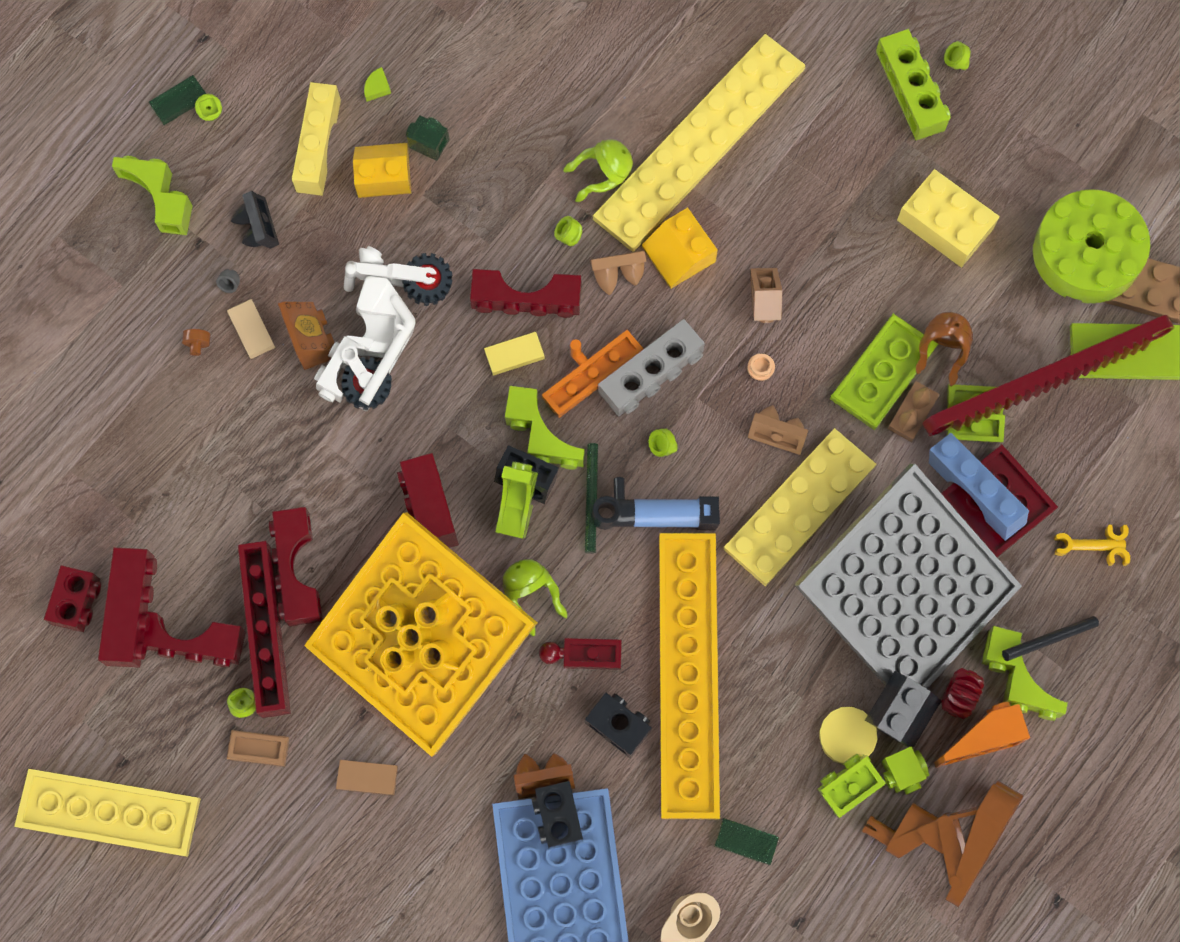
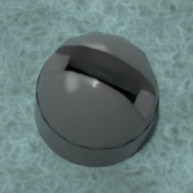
M225 269L216 280L217 286L226 293H233L240 284V276L235 270Z

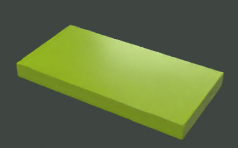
M893 313L831 395L830 400L873 430H876L916 376V365L920 360L919 344L924 334ZM933 340L928 345L927 360L938 346V343Z
M1072 323L1070 325L1071 355L1142 324ZM1174 325V329L1171 332L1152 341L1145 351L1139 349L1135 355L1129 354L1124 360L1119 358L1115 364L1110 362L1107 367L1103 368L1100 366L1096 372L1091 370L1087 376L1081 374L1079 378L1180 380V325Z

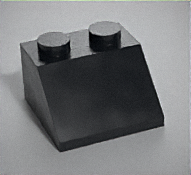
M894 671L865 721L906 747H912L913 749L942 700L914 680Z

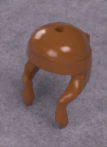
M943 312L935 316L926 327V331L919 344L920 360L916 365V374H920L926 367L928 345L932 340L942 346L962 349L948 375L949 384L952 387L958 380V371L968 360L973 341V332L969 321L964 316L953 312Z

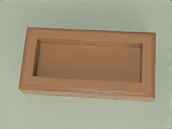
M231 730L227 759L285 767L290 738Z
M340 760L336 789L395 796L398 766Z

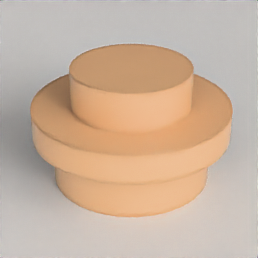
M756 354L750 358L747 370L749 375L755 380L764 381L773 375L775 363L766 354Z

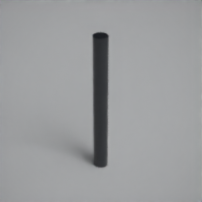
M1095 616L1089 617L1002 651V656L1005 661H1010L1098 627L1099 621Z

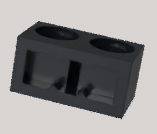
M508 445L496 468L494 482L503 486L504 466H512V462L532 465L531 471L538 472L532 499L545 504L556 482L559 467Z
M570 781L535 789L536 797H532L531 800L535 815L541 814L543 826L538 827L541 844L547 843L549 850L583 842ZM550 794H557L562 799L561 805L557 809H549L545 806V799ZM557 823H564L568 827V834L562 839H557L551 834L552 827Z

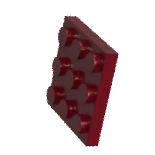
M1002 444L980 462L1029 510L1026 525L1005 541L986 522L977 503L961 486L953 483L941 493L997 558L1058 508L1053 500Z

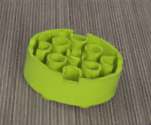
M1080 190L1062 197L1047 211L1035 236L1033 244L1034 262L1044 282L1059 295L1081 300V303H1102L1120 296L1134 283L1149 257L1150 235L1141 214L1122 197L1102 190Z

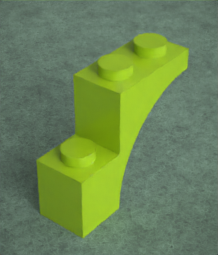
M133 156L114 157L112 168L118 178L127 179L141 185L153 196L155 223L160 232L187 235L192 204L188 196L182 192L170 191L169 193L172 172L167 163L154 158L147 161L139 160Z
M510 386L505 413L506 425L518 431H525L527 428H531L528 454L548 463L561 464L560 466L565 469L574 470L577 467H583L585 450L570 446L559 440L544 424L538 411L537 389Z
M512 462V466H504L502 473V500L495 532L522 539L526 538L533 509L531 501L538 472L531 471L532 465Z
M993 626L987 634L981 664L988 665V669L994 672L1006 673V670L1009 671L1003 702L1009 701L1010 706L1019 704L1022 713H1027L1028 710L1039 713L1038 717L1046 720L1055 721L1056 718L1065 715L1068 703L1047 694L1035 683L1026 669L1022 656L1010 661L1004 660L1002 651L1021 644L1022 633Z

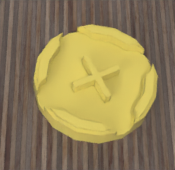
M840 707L830 712L823 720L819 731L820 743L824 753L834 762L844 765V762L855 754H858L860 757L863 754L869 757L874 751L878 740L877 728L865 721L868 715L863 710L854 707Z

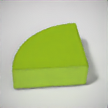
M382 67L371 73L366 80L364 94L367 102L391 94Z

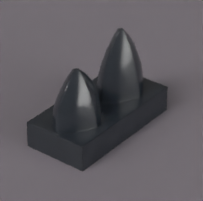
M253 191L243 194L244 203L235 211L231 219L232 223L239 225L251 223V227L243 237L242 244L249 247L263 245L270 249L279 245L266 198Z

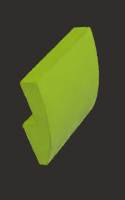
M948 384L947 408L996 387L953 385L951 387ZM1003 409L999 414L993 412L988 419L983 416L979 423L973 420L970 427L963 425L958 432L951 428L947 430V435L952 433L958 440L1004 442L1005 415H1003Z

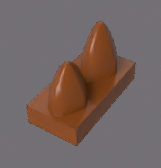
M554 753L543 770H540L537 763L527 754H524L519 761L516 775H514L518 799L536 796L535 789L570 781L571 789H575L571 764L568 765L561 756Z

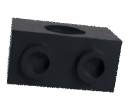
M605 692L585 718V724L627 757L631 758L652 730V727L648 725L650 720L639 711H636L634 714L625 706L628 703L619 695L614 693L610 696ZM617 716H622L627 719L628 726L623 730H616L611 724L612 720Z

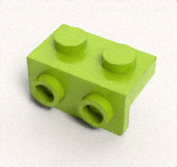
M855 754L844 762L846 768L838 774L832 771L820 780L822 785L817 789L838 818L886 784L870 762L871 759L868 755L863 754L860 757L858 754Z

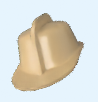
M707 893L687 894L678 898L671 907L670 916L661 930V942H704L719 921L720 907L718 902Z

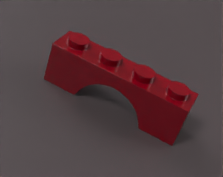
M473 269L470 294L471 307L481 313H490L492 310H496L510 315H516L519 312H530L534 316L557 314L562 318H571L573 315H580L581 275L554 274L550 282L542 289L525 293L509 287L499 270Z
M306 507L272 512L273 521H269V531L271 538L275 537L276 548H272L274 565L278 564L279 575H275L277 592L282 593L283 602L278 603L280 619H285L289 627L322 622L319 592L316 588L300 583L294 572V562L298 552L313 540L310 513Z
M147 612L150 616V626L144 635L146 652L147 650L158 651V656L171 659L174 658L175 654L185 656L186 661L202 663V659L213 660V665L226 668L230 667V663L239 665L246 631L241 626L212 622L202 635L189 640H180L168 634L163 617L156 612Z

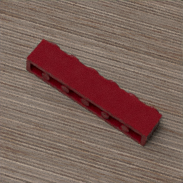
M267 541L238 545L256 713L262 718L291 714L272 548Z

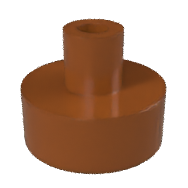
M201 329L184 330L182 344L190 347V355L199 356L201 355V348L210 346L211 334Z

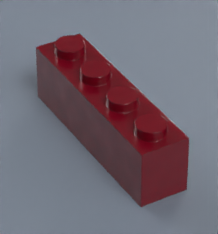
M113 547L98 661L105 666L140 668L141 660L145 659L146 643L144 642V635L150 626V616L147 614L148 604L152 603L154 596L151 581L152 575H155L157 572V559L148 549Z

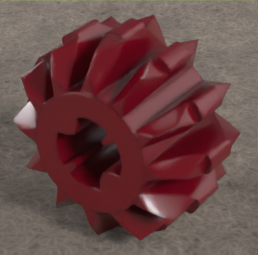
M964 668L955 671L943 694L941 701L942 710L947 711L949 715L961 719L970 716L983 693V677L977 675L974 671Z

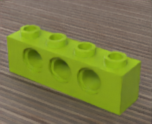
M909 29L880 38L876 53L915 140L917 141L945 131L951 118L948 106L946 104L943 105L940 99L938 84L933 82L929 75V64L920 55V46L917 38L912 37ZM905 59L909 61V63L905 64L902 63L900 60ZM910 82H917L920 86H913ZM920 104H926L930 109H924Z

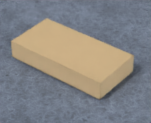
M252 299L227 310L250 359L275 348Z

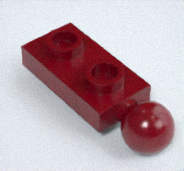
M565 638L564 647H559L557 643L549 641L540 646L539 657L546 664H554L559 659H564V668L621 670L622 640Z

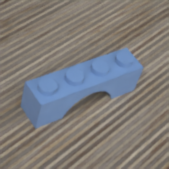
M952 433L948 434L930 449L929 464L947 482L958 484L974 499L981 509L986 522L1005 541L1026 525L1029 510Z

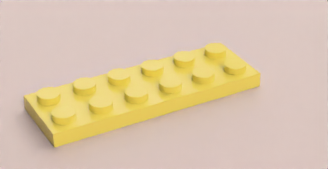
M834 428L724 546L723 550L766 586L877 464Z
M28 769L14 827L188 857L201 799Z

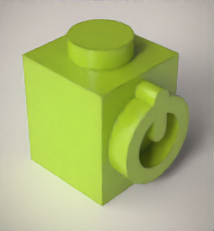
M912 747L886 757L881 761L886 771L883 773L884 780L890 789L894 788L896 793L903 790L906 795L922 788L920 783L930 776L922 754L919 750L913 751Z

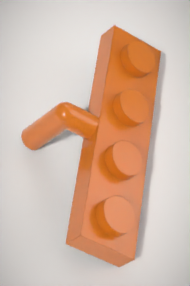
M626 330L587 359L581 352V342L577 339L572 340L570 343L571 357L579 367L543 393L542 399L556 416L560 418L596 391L601 381L640 353L644 348Z

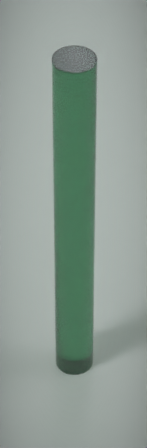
M596 443L587 444L585 553L588 554L596 553V526L591 520L592 508L597 500L598 444Z

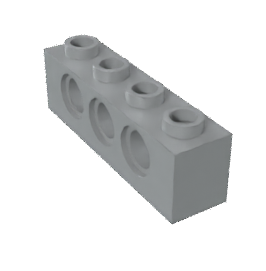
M683 319L598 384V393L618 417L623 413L630 414L639 406V401L645 396L650 398L661 389L660 385L666 380L673 381L682 373L681 369L688 363L693 365L703 357L705 343L686 320ZM675 349L680 351L682 355L672 358L667 352ZM657 366L660 372L650 374L646 371V368ZM635 382L639 385V388L630 391L625 388V384Z

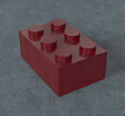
M433 453L401 461L402 471L397 472L404 496L409 495L408 498H404L408 514L449 548L458 546L459 543Z

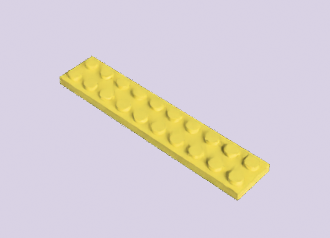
M764 34L593 215V220L630 251L634 252L804 71L805 64L767 34Z

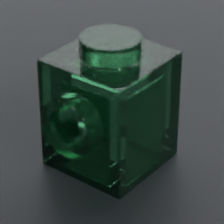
M419 115L416 122H412L406 132L409 148L435 161H438L450 140L448 128L442 126L438 120L432 117L427 119Z

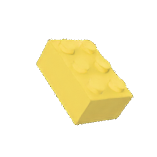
M934 169L902 207L897 221L962 268L992 232L1000 216Z

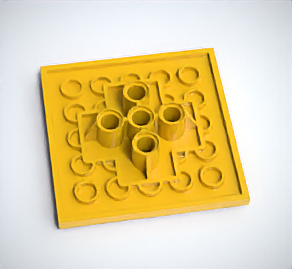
M406 512L400 516L304 646L432 757L437 754L538 622ZM428 607L433 608L436 617L434 621L428 617ZM390 611H393L396 614V624H393L390 621ZM412 629L418 633L419 639L417 643L412 640ZM433 648H436L440 652L441 656L439 661H436L433 658ZM395 651L398 652L402 658V662L400 665L397 664V662L395 661Z

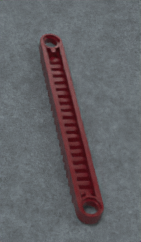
M1168 315L1160 316L940 411L927 418L923 422V426L929 436H935L951 428L958 432L963 425L970 427L973 420L979 423L983 416L988 419L993 412L999 414L1003 408L1009 410L1012 404L1018 406L1022 400L1029 401L1032 395L1038 397L1042 391L1048 393L1052 387L1057 389L1061 383L1068 384L1071 378L1076 381L1081 374L1087 376L1091 370L1096 372L1100 366L1105 368L1110 362L1115 364L1119 358L1124 360L1129 354L1135 355L1139 349L1145 351L1152 341L1171 332L1174 329V325Z

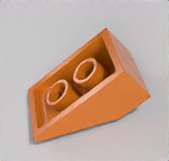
M1008 701L994 705L992 709L986 710L987 715L981 718L934 762L935 767L938 768L1018 746L1030 739L1020 705L1010 706Z

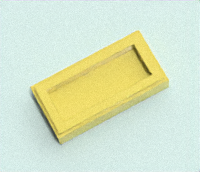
M536 332L484 348L493 376L545 359Z

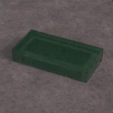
M194 75L149 101V104L162 124L166 125L194 108L197 99L206 94V92Z
M723 818L714 847L770 866L779 837Z

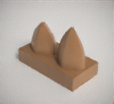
M645 251L590 259L591 270L594 271L596 281L608 295L612 294L617 284L619 266L624 277L631 284L637 285L643 276L644 262H646Z
M915 381L888 429L912 443L940 394Z
M774 405L763 409L759 414L755 413L748 438L800 455L808 430L804 428L799 418L791 419L788 422L780 421L778 412Z

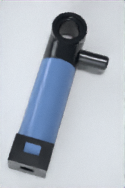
M615 477L614 498L603 496L597 499L592 508L591 520L597 528L603 530L611 529L612 527H696V530H716L720 524L719 496H699L698 500L625 499V479L623 477ZM608 508L612 511L613 516L611 518H603L598 510Z

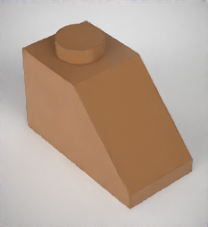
M750 269L751 303L754 321L771 323L774 320H781L782 286L778 269Z

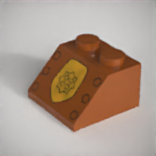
M314 302L278 303L295 352L304 370L330 361L331 357L328 354L335 342L332 334H326L323 328L324 325L328 324L323 310H317Z

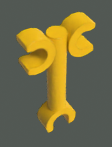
M1108 525L1105 529V536L1108 540L1071 539L1069 535L1059 533L1054 537V540L1063 541L1065 548L1056 549L1055 555L1064 556L1070 550L1111 551L1106 557L1108 566H1112L1115 563L1114 555L1121 556L1122 564L1126 566L1131 560L1130 554L1126 550V541L1124 540L1128 536L1129 528L1127 525H1123L1120 528L1121 535L1117 536L1113 533V526Z

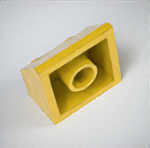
M408 143L355 147L353 170L354 185L358 198L411 193Z
M688 207L664 221L642 244L643 250L670 289L715 263L718 251Z

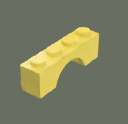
M310 82L292 175V181L297 193L323 196L327 176L328 141L331 128L334 123H337L341 102L337 85Z

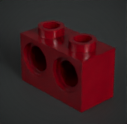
M60 565L44 620L54 626L84 633L85 627L89 626L93 617V610L91 609L93 601L98 598L101 591L100 578L92 572ZM84 580L83 589L79 592H74V585L78 581ZM76 607L74 617L66 619L65 614L67 610Z

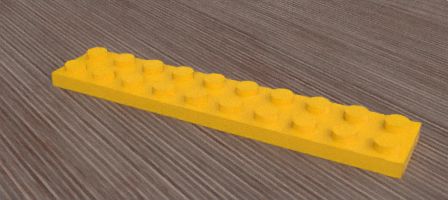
M659 533L661 819H720L716 533Z

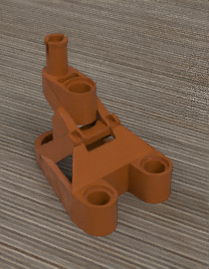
M997 781L996 784L993 783L980 806L955 813L947 812L938 818L913 803L897 831L871 816L862 832L886 845V851L898 859L923 843L942 853L945 859L949 884L952 886L945 900L959 908L1024 795ZM976 815L965 844L958 818Z

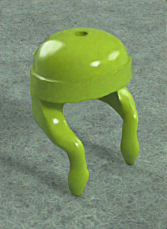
M614 139L603 140L597 143L595 147L582 151L572 162L565 166L563 170L565 173L572 172L582 161L590 158L597 159L602 171L609 178L607 181L592 184L580 190L575 199L576 202L583 201L591 192L602 193L612 190L627 178L632 169L633 161L631 153L625 145Z
M525 559L515 562L505 571L503 576L504 594L520 607L517 602L518 598L529 595L540 587L545 586L550 591L555 611L563 618H567V610L560 603L559 588L544 566L535 560ZM536 627L532 629L529 633L530 635L535 636Z

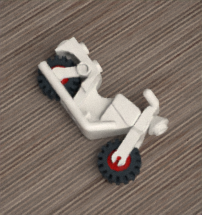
M370 246L366 249H359L360 263L354 261L346 263L344 290L347 292L353 291L356 277L364 280L356 306V313L364 319L366 332L363 337L347 335V337L344 336L341 343H334L328 354L331 357L327 367L322 365L314 378L318 381L316 389L320 391L318 393L319 396L329 402L336 400L341 403L342 397L345 396L349 404L352 403L355 408L360 407L364 411H368L371 407L375 409L379 404L382 405L385 402L392 386V378L389 374L411 338L415 327L414 316L393 286L403 287L404 292L408 293L407 297L410 300L413 298L417 304L420 302L424 303V306H429V303H433V305L438 304V301H443L449 293L453 281L452 271L449 270L448 262L445 264L441 256L439 259L435 257L436 254L431 253L430 256H426V253H421L420 257L416 255L407 265L394 263L383 265L382 254L378 250ZM368 356H372V357H379V358H383V359H382V361L376 362V361H374L375 358H371V357H370V359H365V357L368 358ZM341 368L345 370L341 380L342 392L338 389L336 383Z

